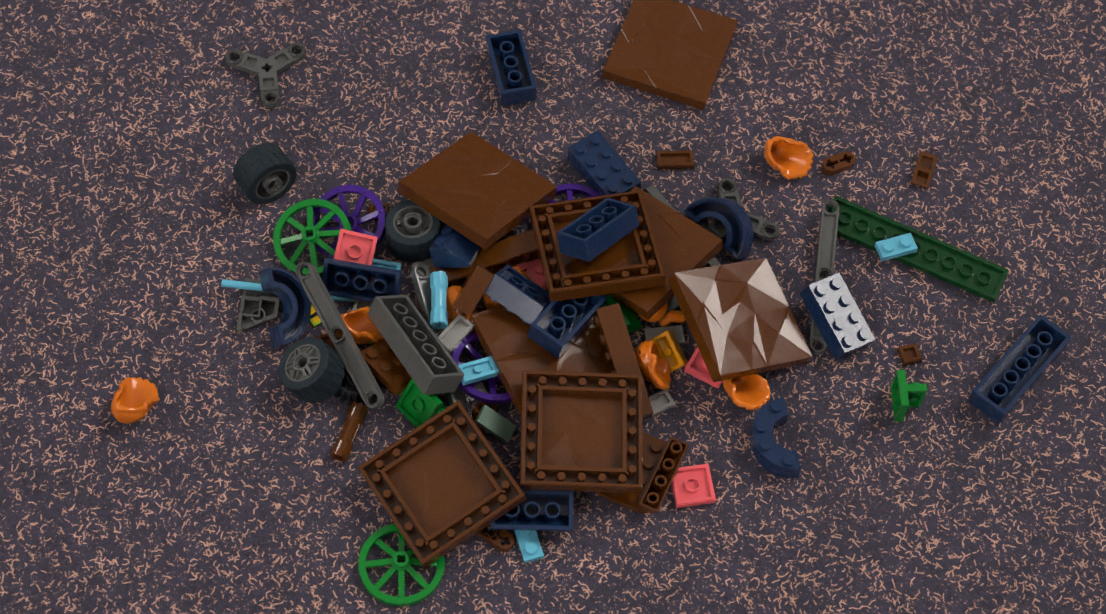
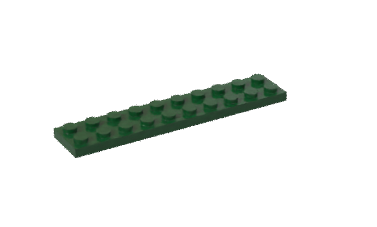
M835 195L833 200L839 205L837 235L877 252L875 248L876 242L911 233L918 247L917 252L893 258L894 260L993 303L995 302L1009 271L1008 269ZM830 206L827 212L833 213L835 208Z

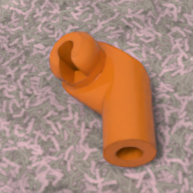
M670 310L658 322L662 327H666L671 322L683 323L685 317L680 310Z

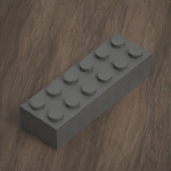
M407 295L376 296L367 314L424 395L455 392L464 377V373Z

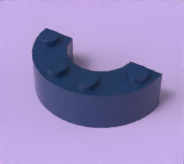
M702 198L691 203L684 210L696 223H706L714 217L721 220L727 231V241L724 248L736 259H746L753 244V226L747 212L738 203L727 198Z
M266 268L259 272L262 291L275 294L283 305L281 322L269 329L272 348L294 341L304 332L310 319L311 304L300 280L296 276L283 269Z
M781 397L768 402L757 413L750 434V445L754 457L767 471L780 477L798 478L801 467L797 451L781 447L773 436V430L778 426L784 425L788 417L785 399Z

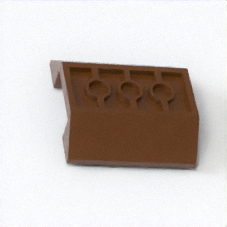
M643 432L642 492L596 493L600 497L638 513H658L689 444L670 437L669 441L665 442Z

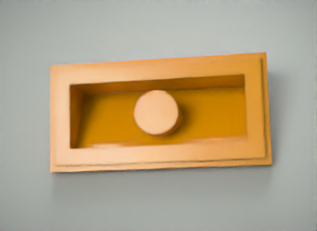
M667 330L652 338L659 347V350L656 349L658 354L669 362L671 372L687 365L688 361L672 330Z

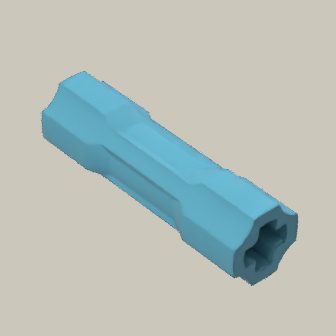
M437 271L430 274V325L433 329L439 330L448 327V276L446 272Z

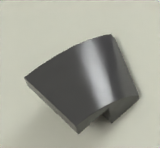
M245 278L244 281L261 284L259 279ZM243 289L236 330L242 331L277 318L281 300L271 292Z

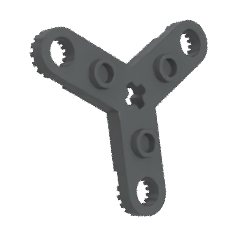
M295 42L267 59L247 52L244 53L237 49H231V51L229 50L226 53L225 57L228 66L259 77L262 104L268 109H273L280 104L277 75L304 59L306 48L302 43ZM296 49L302 51L299 55L292 53ZM233 56H238L239 60H235L234 62L230 60V58ZM268 97L275 98L274 102L272 101V103H269V101L267 102L266 99Z
M731 178L720 180L718 184L719 198L730 199L742 207L736 182L733 179L731 180ZM730 185L732 189L726 191L722 186ZM747 213L752 222L753 236L768 241L775 240L778 237L780 229L777 223L775 224V222ZM716 219L705 228L722 240L727 237L726 227L719 219ZM772 228L775 232L769 235V233L765 232V229Z

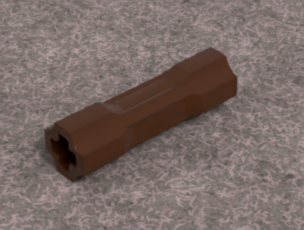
M352 402L339 438L336 440L331 451L333 459L347 462L359 428L368 412V407L364 404Z

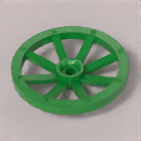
M307 199L292 205L281 215L274 229L273 245L277 257L287 269L296 273L297 265L295 263L308 245L311 264L315 266L319 275H323L324 265L318 267L315 246L319 245L334 257L335 250L322 241V237H337L340 230H320L337 215L344 229L352 231L347 216L338 206L323 199ZM313 207L330 210L314 226ZM307 208V227H304L294 220L292 216ZM287 222L301 231V234L281 239ZM303 240L290 260H288L284 255L282 245ZM303 268L302 273L306 276L309 268Z
M390 524L375 531L364 543L358 561L359 574L364 587L375 599L392 606H409L425 600L438 588L444 575L445 558L442 556L429 565L430 567H437V571L431 583L428 584L412 567V565L422 566L418 558H411L415 555L412 549H409L407 552L405 551L404 537L395 524ZM399 532L398 551H394L381 538ZM374 544L392 557L367 561L368 554ZM404 559L405 562H404V563H403V562H402V563H400V562L398 563V560ZM391 566L380 580L373 585L367 575L366 568ZM395 572L398 573V597L390 596L380 591ZM408 572L423 590L417 594L405 597V573Z

